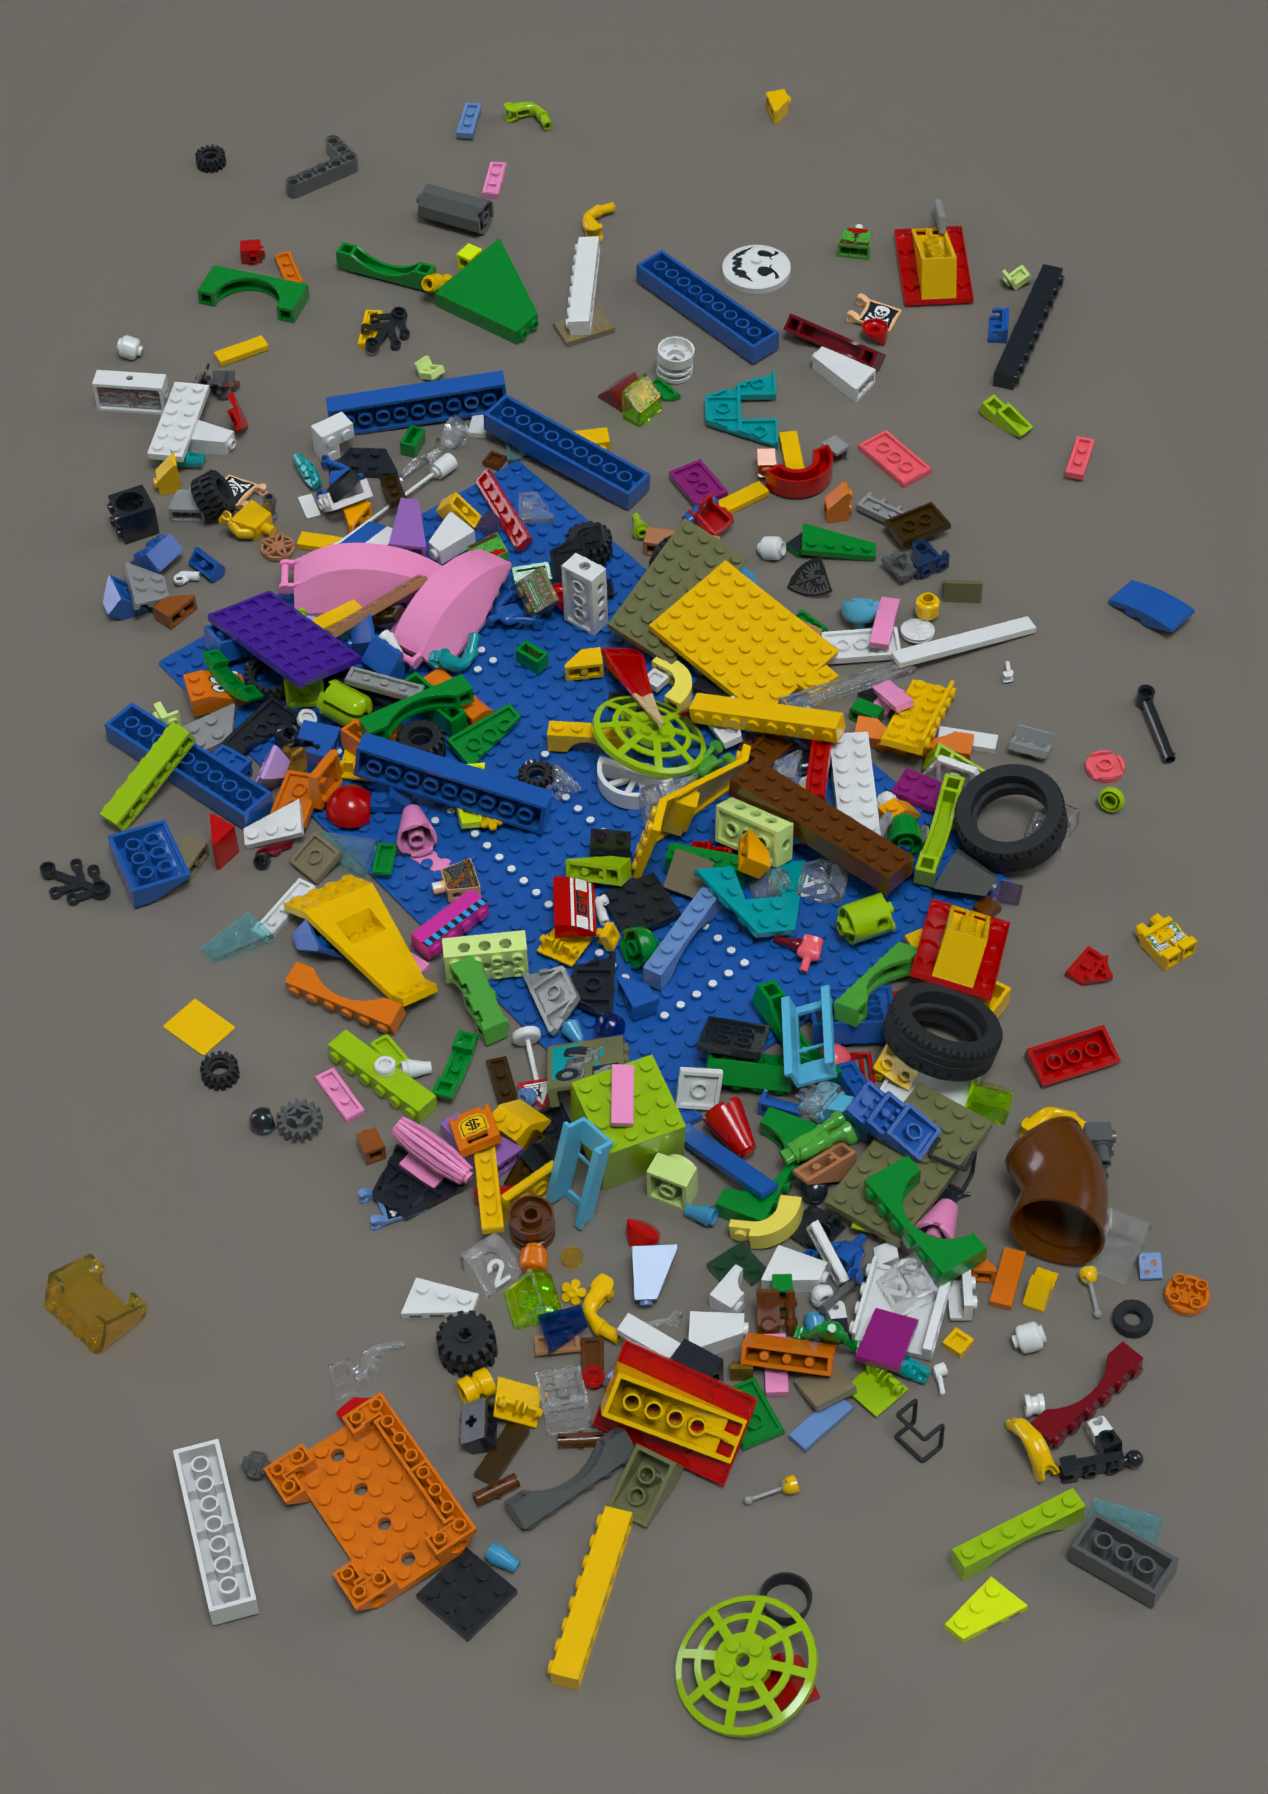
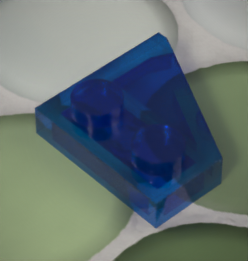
M581 1305L538 1315V1322L549 1354L555 1352L587 1328V1321Z

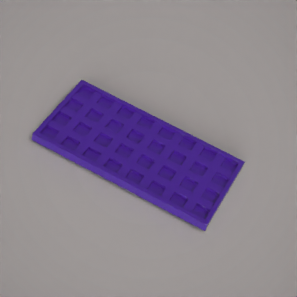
M272 591L264 592L208 614V621L298 688L305 687L361 663V656Z

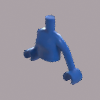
M326 454L321 457L322 461L320 464L323 469H328L331 466L341 469L331 471L330 486L343 473L351 469L342 463L330 460ZM357 473V474H359V475L362 477L360 480H363V479H364V474H363V473ZM318 489L316 491L317 496L315 499L317 502L319 500L318 495L325 494L327 489Z
M512 585L508 587V593L496 605L494 609L495 614L486 618L489 624L500 620L507 626L518 622H533L532 627L534 629H542L544 625V620H540L539 615L523 617V613L517 604L505 605L509 600L518 599L515 587Z
M860 1233L853 1242L845 1240L831 1243L845 1270H848L849 1279L852 1281L855 1278L858 1284L863 1281L862 1272L859 1268L861 1260L865 1256V1251L861 1245L867 1240L863 1233ZM807 1249L803 1252V1254L814 1258L820 1256L819 1252L813 1249Z

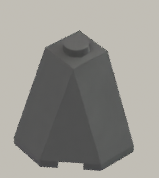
M957 848L933 887L938 890L986 896L988 892L993 893L997 887L996 879L998 876Z

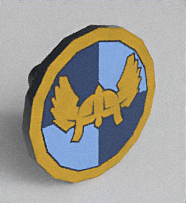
M206 362L201 367L192 383L207 385L208 381L212 380L211 376H205L210 366L209 363ZM210 386V389L216 392L218 386Z

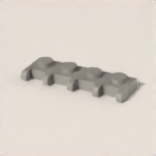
M871 491L857 504L858 511L883 523L886 519L904 513L902 506L899 505L895 508L887 504L888 500L885 498L880 501L873 497L874 493Z

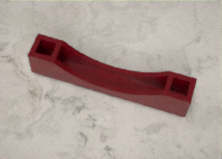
M791 313L783 330L872 367L877 371H880L886 357L885 354Z
M1124 1341L1107 1355L1104 1376L1089 1395L1069 1406L1045 1409L1030 1423L1041 1433L1050 1451L1055 1447L1059 1448L1070 1433L1075 1434L1086 1419L1090 1420L1094 1417L1098 1408L1106 1406L1116 1392H1122L1132 1378L1136 1379L1142 1373L1144 1358Z

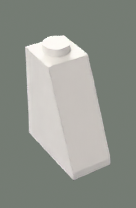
M453 512L448 513L428 542L430 557L441 565L467 550L466 546L476 542L475 530Z
M778 1245L761 1278V1289H772V1274H792V1286L795 1292H811L813 1287L819 1284H827L830 1277L828 1262Z
M690 1311L689 1341L713 1354L742 1345L744 1336L747 1335L749 1330V1322H744V1313Z

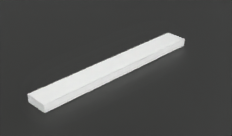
M1026 616L891 651V658L899 668L1033 634L1036 633V626Z

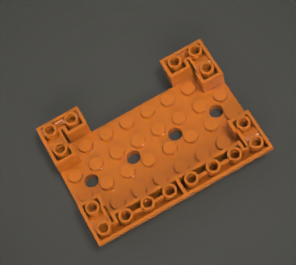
M382 1392L344 1415L342 1419L346 1426L309 1450L301 1443L263 1468L286 1505L306 1502L314 1504L350 1558V1562L332 1574L356 1611L383 1607L461 1555L477 1532V1528ZM344 1453L342 1460H333L335 1454ZM360 1487L368 1488L364 1495H357V1489ZM382 1522H391V1526L388 1529H379ZM406 1557H415V1561L411 1565L403 1564Z

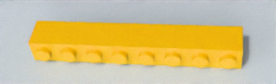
M697 693L689 707L692 723L832 743L839 742L846 728L844 715L841 712Z
M605 1506L603 1514H599L597 1517L596 1528L598 1529L596 1535H591L589 1542L591 1550L589 1555L585 1554L582 1564L584 1571L582 1575L577 1577L575 1585L577 1592L575 1596L570 1598L568 1606L570 1613L568 1617L563 1619L561 1627L563 1634L561 1638H557L554 1652H556L554 1660L550 1659L547 1674H550L551 1684L577 1691L580 1689L633 1526L632 1512Z

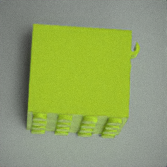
M652 1054L623 1064L634 1065L633 1127L611 1126L612 1069L571 1083V1122L585 1117L614 1142L613 1147L610 1148L601 1183L603 1191L646 1176V1171L658 1152L667 1156L670 1154L684 1155L686 1125ZM582 1143L584 1151L590 1162L592 1151Z

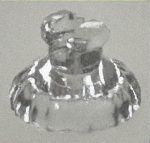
M558 764L553 766L554 782L552 785H547L546 789L553 791L554 788H558V792L554 796L557 800L562 798V794L565 791L578 793L582 790L581 785Z

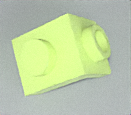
M1023 265L1009 274L1005 269L1002 271L1005 275L1003 280L1008 287L1011 285L1015 291L1033 279Z
M427 355L414 363L420 379L434 381L445 372L443 365L432 364Z
M161 702L153 704L155 712L152 715L168 726L172 722L180 726L182 725L178 710L167 714Z

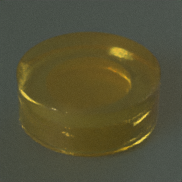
M577 1247L565 1248L561 1253L562 1265L567 1269L579 1268L583 1263L582 1251Z

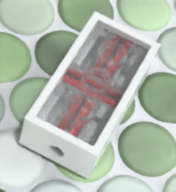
M97 370L92 382L97 411L162 415L170 396L166 374Z

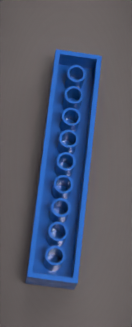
M663 250L636 265L637 282L752 364L779 348V332Z
M503 370L326 397L328 417L343 412L353 423L354 435L409 427L410 425L416 426L484 415L488 409L506 394Z
M507 394L484 413L485 431L627 510L650 489V473Z
M133 702L104 724L107 740L139 761L146 756L152 745L157 742L168 727L167 724ZM196 743L167 778L242 829L265 817L271 811L274 804L272 792Z
M366 732L356 748L354 776L490 819H496L542 835L549 820L553 791Z

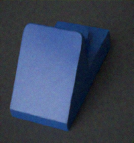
M390 787V792H372L371 812H403L406 806L411 805L412 795Z

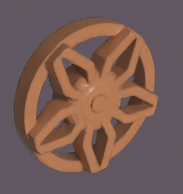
M283 533L264 538L261 543V553L264 558L270 561L288 559L295 552L294 540Z

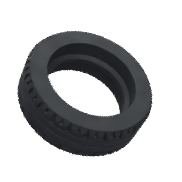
M1005 764L987 769L970 780L957 799L955 823L962 847L971 858L993 871L1021 872L1044 863L1059 849L1067 832L1068 818L1061 789L1048 774L1035 767L1022 764ZM1024 795L1039 801L1044 806L1046 817L1042 825L1033 834L1017 841L1002 842L984 836L977 826V818L981 811L992 801L1004 796Z
M932 982L915 983L899 990L893 997L883 1023V1034L886 1043L902 1062L922 1074L945 1081H970L986 1074L992 1067L1003 1040L1000 1022L986 1004L973 995ZM917 1021L933 1022L946 1026L959 1033L968 1042H956L939 1037L926 1030Z

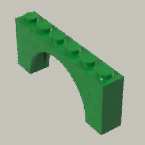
M213 265L197 290L199 304L213 307L222 299L235 293L246 291L265 293L278 302V320L289 323L296 322L310 299L308 284Z
M768 1107L760 1122V1135L768 1138L780 1150L786 1148V1144L793 1141L796 1137L811 1131L817 1124ZM800 1161L798 1164L796 1162L789 1165L785 1163L780 1174L773 1180L778 1183V1189L762 1200L748 1190H733L724 1187L715 1203V1208L719 1212L718 1217L727 1221L733 1219L753 1222L769 1218L777 1209L780 1195L790 1193L793 1184L792 1180L794 1177L797 1178L793 1174V1170L801 1166L803 1161Z
M907 1155L864 1180L863 1193L868 1201L874 1203L880 1216L885 1217L889 1221L891 1229L895 1233H899L905 1246L913 1250L919 1263L924 1264L928 1268L930 1276L934 1280H938L943 1286L986 1261L987 1248L974 1232L960 1238L943 1239L920 1231L910 1222L903 1209V1201L908 1192L920 1183L921 1170Z

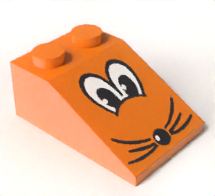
M200 670L183 675L186 693L194 717L213 713L233 703L235 707L251 703L239 700L226 692L218 684L210 671ZM235 674L244 683L242 675Z

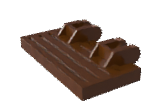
M747 732L744 736L747 741L743 740L738 743V750L741 751L743 744L750 745L749 760L753 761L757 758L773 768L797 743L788 736L757 732L756 735L752 732Z

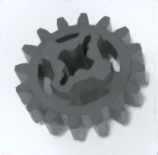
M295 1099L294 1104L288 1101V1107L281 1106V1112H277L276 1123L279 1133H284L285 1139L291 1136L293 1142L297 1138H300L302 1142L304 1137L312 1139V1133L318 1134V1128L323 1127V1115L320 1107H315L314 1101L309 1104L307 1099H304L303 1102Z

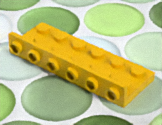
M913 679L906 694L913 699L914 706L899 713H894L881 738L880 745L922 756L925 749H929L931 739H934L936 730L941 725V720L945 718L946 711L950 708L952 699L954 700L957 691V688H954L955 681L951 680L948 687L945 688L941 685H933L922 680Z

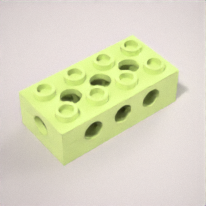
M733 797L716 805L715 841L738 851V841L750 829L770 852L771 866L777 868L792 860L793 823Z
M525 930L442 938L447 984L454 983L450 965L471 955L477 962L480 961L482 963L487 980L523 976L522 974L529 972Z

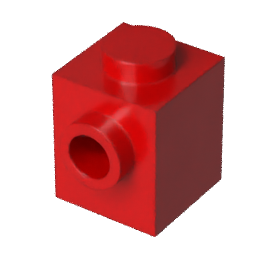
M260 239L240 240L242 265L262 263V256H265V247L261 246Z

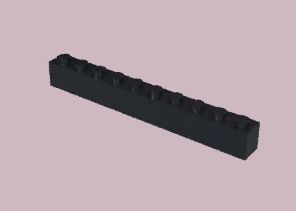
M1046 264L1042 265L994 371L993 386L1014 391L1016 384L1020 383L1021 373H1024L1026 369V361H1030L1031 350L1034 351L1036 340H1039L1041 335V329L1045 327V318H1049L1050 307L1054 306L1055 296L1058 297L1060 286L1064 284L1063 268Z

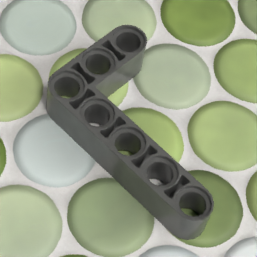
M336 135L328 136L325 139L327 155L331 159L286 178L287 196L296 199L355 174L358 171L357 154L340 137Z

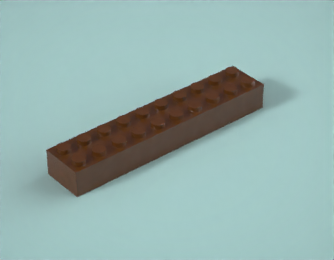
M757 758L730 778V797L793 823V837L885 895H888L912 874L913 855Z

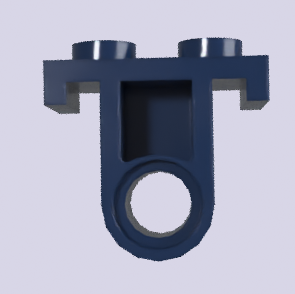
M924 539L914 541L912 543L911 561L917 571L913 577L919 580L949 568L950 554L944 550L942 555H939L932 545Z

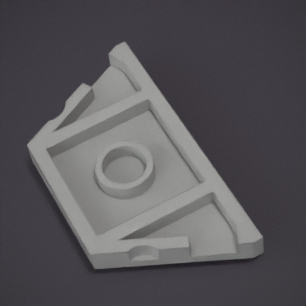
M125 562L124 572L134 610H139L141 605L146 604L148 607H153L163 598L169 596L163 575Z
M233 703L182 727L193 735L197 740L196 744L211 753L235 729L234 716L237 709Z
M563 965L553 967L552 969H541L539 973L530 974L529 972L522 974L545 1025L553 1036L556 1035L581 1000L567 969Z

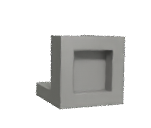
M836 435L821 443V446L828 444L833 455H839L845 460L849 459L850 446Z

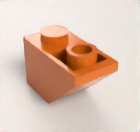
M846 481L840 483L824 497V514L827 524L849 521V513H852L850 499H853L852 489H848Z

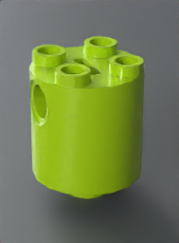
M882 893L842 905L838 908L836 928L841 936L844 935L851 945L895 931L896 926L892 919V913H894L893 905L890 901L886 902Z

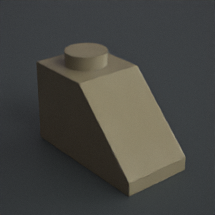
M186 835L177 846L191 874V877L186 880V882L190 883L209 857L207 842Z

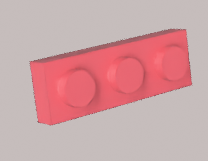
M1077 436L1066 468L1065 477L1083 480L1095 439Z

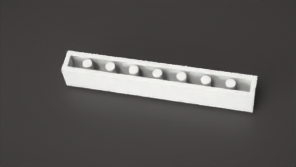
M599 236L579 237L578 244H575L574 265H572L573 275H571L572 286H570L569 307H567L568 318H566V329H569L570 335H591L601 251Z

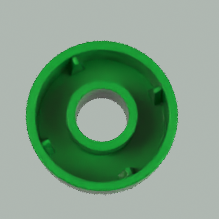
M895 815L890 823L887 839L896 846L904 845L909 847V854L911 855L918 852L923 845L920 825L917 823V818H914L912 815Z

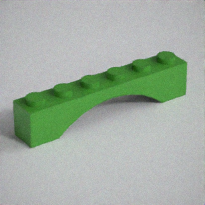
M899 941L893 948H890L873 967L869 968L861 978L857 979L856 983L848 988L840 998L835 1000L833 1005L835 1010L834 1019L857 1027L867 1018L868 999L877 988L889 981L910 976L917 947Z

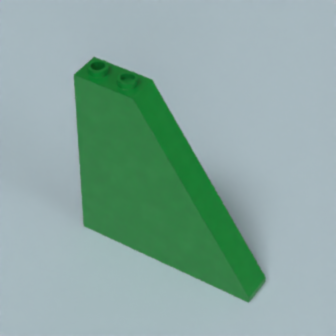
M501 239L494 241L435 292L436 307L516 345L525 340L539 325L538 313Z

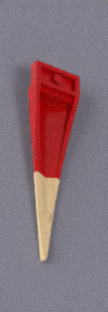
M602 648L601 654L606 661V667L662 728L663 720L652 693L644 655L638 648Z

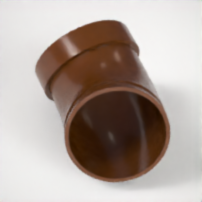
M1061 1116L1044 1121L1021 1136L1006 1156L1005 1167L1020 1190L1010 1219L1011 1231L1017 1242L1024 1249L1040 1259L1062 1265L1083 1264L1095 1259L1102 1252L1109 1231V1195L1106 1175L1094 1145L1075 1118Z

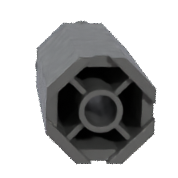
M426 184L416 199L418 203V217L485 235L491 226V222L488 221L490 217L493 218L494 206L493 202L431 184Z

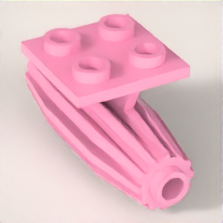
M402 1117L392 1129L391 1134L409 1152L399 1163V1166L433 1188L444 1178L459 1185H462L463 1182L467 1184L474 1175L472 1172L473 1167L455 1148L428 1128L406 1117Z

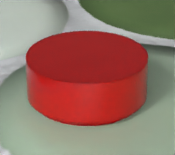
M595 1364L587 1366L582 1373L583 1383L592 1389L600 1387L605 1380L604 1370Z

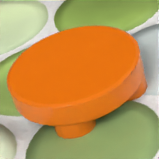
M1176 1273L1165 1288L1164 1299L1167 1306L1174 1313L1181 1316L1191 1317L1201 1314L1208 1307L1210 1300L1208 1282L1192 1275Z

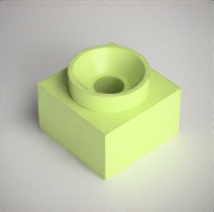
M659 1152L656 1154L646 1171L647 1197L685 1211L686 1205L692 1204L698 1193L697 1167L689 1159L681 1155L670 1154L667 1156Z

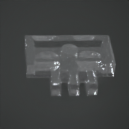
M825 1080L821 1081L817 1086L814 1084L804 1086L805 1088H801L799 1094L797 1093L793 1098L796 1102L800 1103L797 1107L800 1114L816 1120L842 1090L840 1085Z

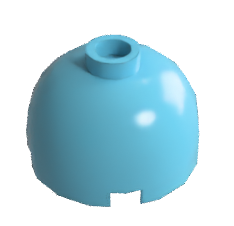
M853 598L852 602H847V599L841 600L842 615L847 622L853 623L854 627H865V624L875 620L877 610L879 609V600L873 602V599Z

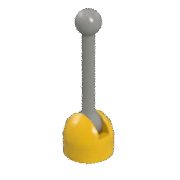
M1086 1266L1079 1270V1276L1084 1284L1089 1285L1094 1306L1093 1316L1098 1319L1101 1318L1102 1312L1098 1308L1093 1287L1098 1274L1096 1267Z
M792 1474L785 1477L780 1487L752 1497L746 1496L744 1503L751 1505L755 1500L780 1491L789 1495L800 1492L795 1475Z

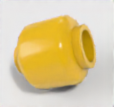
M928 592L919 595L915 603L916 616L924 621L937 618L940 611L939 598Z

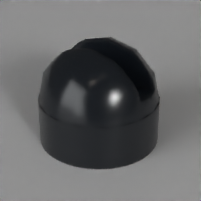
M265 852L258 853L253 859L254 865L261 870L267 868L271 863L270 855Z

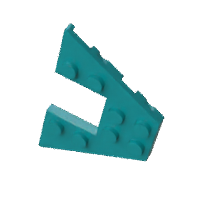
M775 370L772 371V374L762 378L757 376L752 380L738 383L732 389L726 390L724 388L716 393L705 395L707 426L778 448L777 418L741 419V400H776Z
M805 860L788 861L777 868L770 867L768 873L778 897L745 899L733 866L695 870L694 876H699L709 886L708 890L715 894L727 909H732L739 917L738 920L748 927L749 931L756 938L792 935L794 933Z

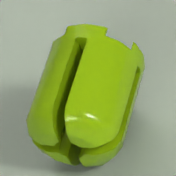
M335 679L328 682L331 685L325 692L321 691L317 699L316 707L320 710L319 714L343 727L354 719L369 715L373 710L372 701L367 695Z

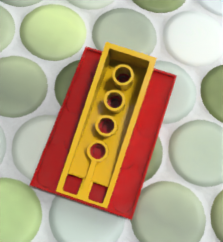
M962 226L946 227V232L939 234L938 227L894 229L904 306L974 303Z
M932 898L910 977L937 983L953 990L962 991L963 993L991 1001L1011 922Z
M625 1338L592 1425L606 1432L611 1431L615 1427L626 1429L634 1445L639 1444L684 1466V1468L724 1486L758 1399Z

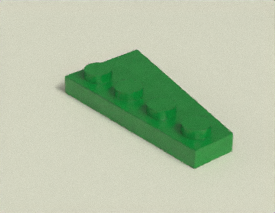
M803 523L801 555L875 562L876 543Z
M509 703L449 737L446 744L464 764L477 763L521 721V715Z

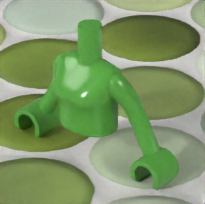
M713 740L710 743V748L703 755V761L686 779L689 783H692L698 778L722 768V763L728 765L736 761V758L731 753H725L722 758L717 759L712 753L719 754L724 750V747L718 740Z

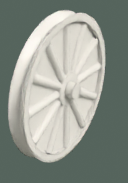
M921 619L905 621L901 625L900 630L901 636L912 643L928 642L934 637L935 632L934 626L930 622Z

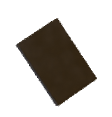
M932 502L884 520V526L902 547L911 545L916 540L926 539L951 529V523Z

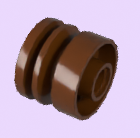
M535 1194L517 1198L511 1204L508 1211L510 1238L513 1244L520 1250L528 1243H539L543 1245V1248L547 1249L555 1238L554 1209L551 1203L544 1197Z

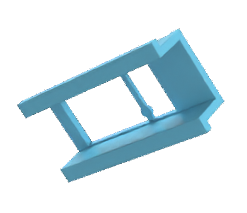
M829 985L821 987V1001L795 1007L790 996L781 998L785 1077H791L797 1088L837 1077L832 1010L833 999L831 998ZM822 1010L824 1043L800 1049L799 1016ZM824 1047V1058L801 1064L800 1053Z
M585 1117L570 1124L567 1121L563 1123L545 1197L552 1204L566 1196L576 1205L578 1212L575 1226L580 1230L584 1228L585 1223L595 1218L594 1211L610 1148L614 1144L611 1139ZM582 1143L592 1151L590 1162L580 1154ZM578 1157L589 1166L581 1198L571 1190Z

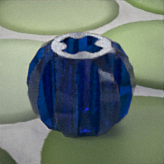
M611 1012L601 1013L594 1025L595 1033L601 1038L623 1035L626 1028L624 1019Z

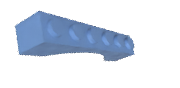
M703 884L644 965L643 983L662 991L672 977L675 967L692 937L703 925L712 921L722 908V903L715 894L708 890V885Z

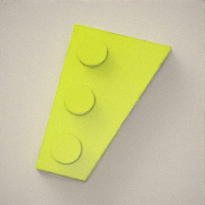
M990 1577L945 1623L944 1629L961 1643H965L988 1631V1628L999 1622L1002 1624L1009 1620V1617L1027 1611L1028 1605L993 1577Z

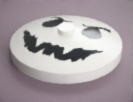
M748 245L735 249L726 256L722 264V275L725 282L733 289L747 294L773 292L787 283L791 273L788 257L780 250L766 245Z

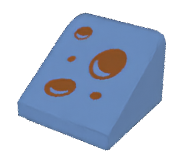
M1139 1253L1137 1265L1140 1281L1162 1280L1161 1253Z

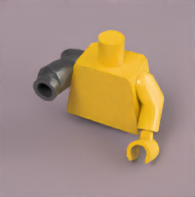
M266 493L263 496V507L250 500L233 517L229 511L225 510L219 517V523L222 525L227 524V528L239 539L259 541L265 534L269 536L275 535L277 528L273 526V520L277 514L275 512L277 500L272 493Z

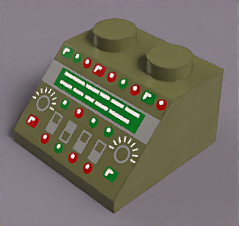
M543 566L520 579L516 585V593L519 598H522L524 610L530 617L534 615L542 616L552 612L559 600Z

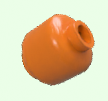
M528 1243L520 1250L519 1269L526 1273V1276L535 1278L547 1270L548 1251L543 1248L542 1244Z

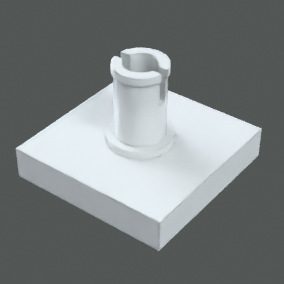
M680 1067L675 1097L677 1108L710 1110L718 1104L723 1070Z

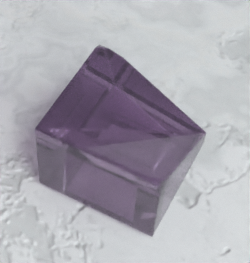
M488 510L475 529L488 537L501 529V518Z
M1008 880L999 881L995 900L1019 905L1023 885Z

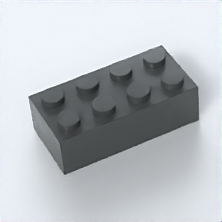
M1095 1511L1072 1544L1069 1560L1153 1608L1176 1574L1179 1558Z

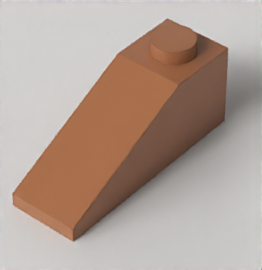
M841 1141L794 1169L793 1174L807 1185L841 1181L856 1163L857 1152Z

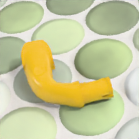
M614 202L603 205L597 204L584 213L582 226L586 237L599 236V241L603 240L601 231L603 226L601 223L598 224L596 219L601 218L605 214L614 213L616 211Z
M1044 1107L1029 1118L1023 1119L1019 1138L1033 1127L1052 1118L1061 1116L1073 1117L1078 1121L1082 1129L1086 1121L1081 1119L1078 1113L1057 1107Z
M602 1273L591 1283L590 1290L582 1305V1312L596 1336H602L618 1344L622 1336L616 1333L617 1329L607 1324L606 1320L597 1315L598 1310L606 1301H610L613 1298L615 1292L613 1289V1279Z
M1012 1417L1008 1419L1005 1424L1006 1428L1021 1438L1033 1466L1035 1480L1042 1483L1046 1479V1470H1049V1473L1053 1475L1060 1474V1470L1056 1466L1050 1449L1041 1433L1024 1418Z

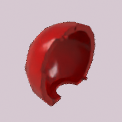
M353 784L339 787L332 792L326 803L325 811L327 818L332 823L346 828L360 827L369 823L371 793L362 786Z

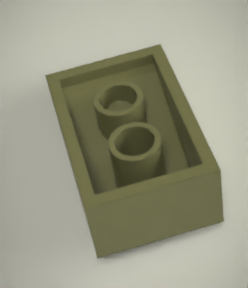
M636 1444L607 1506L632 1512L633 1521L648 1528L675 1488L684 1466Z

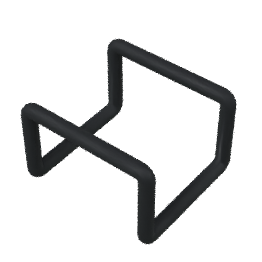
M938 1136L927 1155L933 1160L963 1172L967 1171L971 1165V1172L962 1188L951 1183L947 1186L964 1192L975 1173L977 1152H972L965 1167L932 1155L937 1144L941 1141V1138Z
M913 1399L896 1413V1417L905 1426L894 1437L920 1463H925L942 1449L945 1425L943 1423L938 1425L924 1437L913 1427L916 1423L918 1400ZM913 1406L912 1421L908 1422L901 1415ZM909 1429L921 1441H927L940 1431L939 1445L924 1458L920 1457L900 1436Z

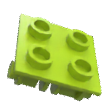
M865 1364L867 1369L851 1381L857 1390L851 1396L877 1418L909 1389L888 1370Z

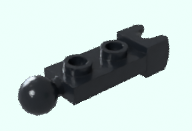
M1130 1450L1126 1456H1124L1123 1451L1076 1458V1455L1064 1456L1059 1458L1061 1464L1058 1467L1060 1470L1059 1477L1062 1484L1076 1483L1082 1477L1093 1478L1100 1474H1116L1123 1471L1124 1465L1138 1468L1142 1465L1144 1459L1142 1453L1138 1450Z

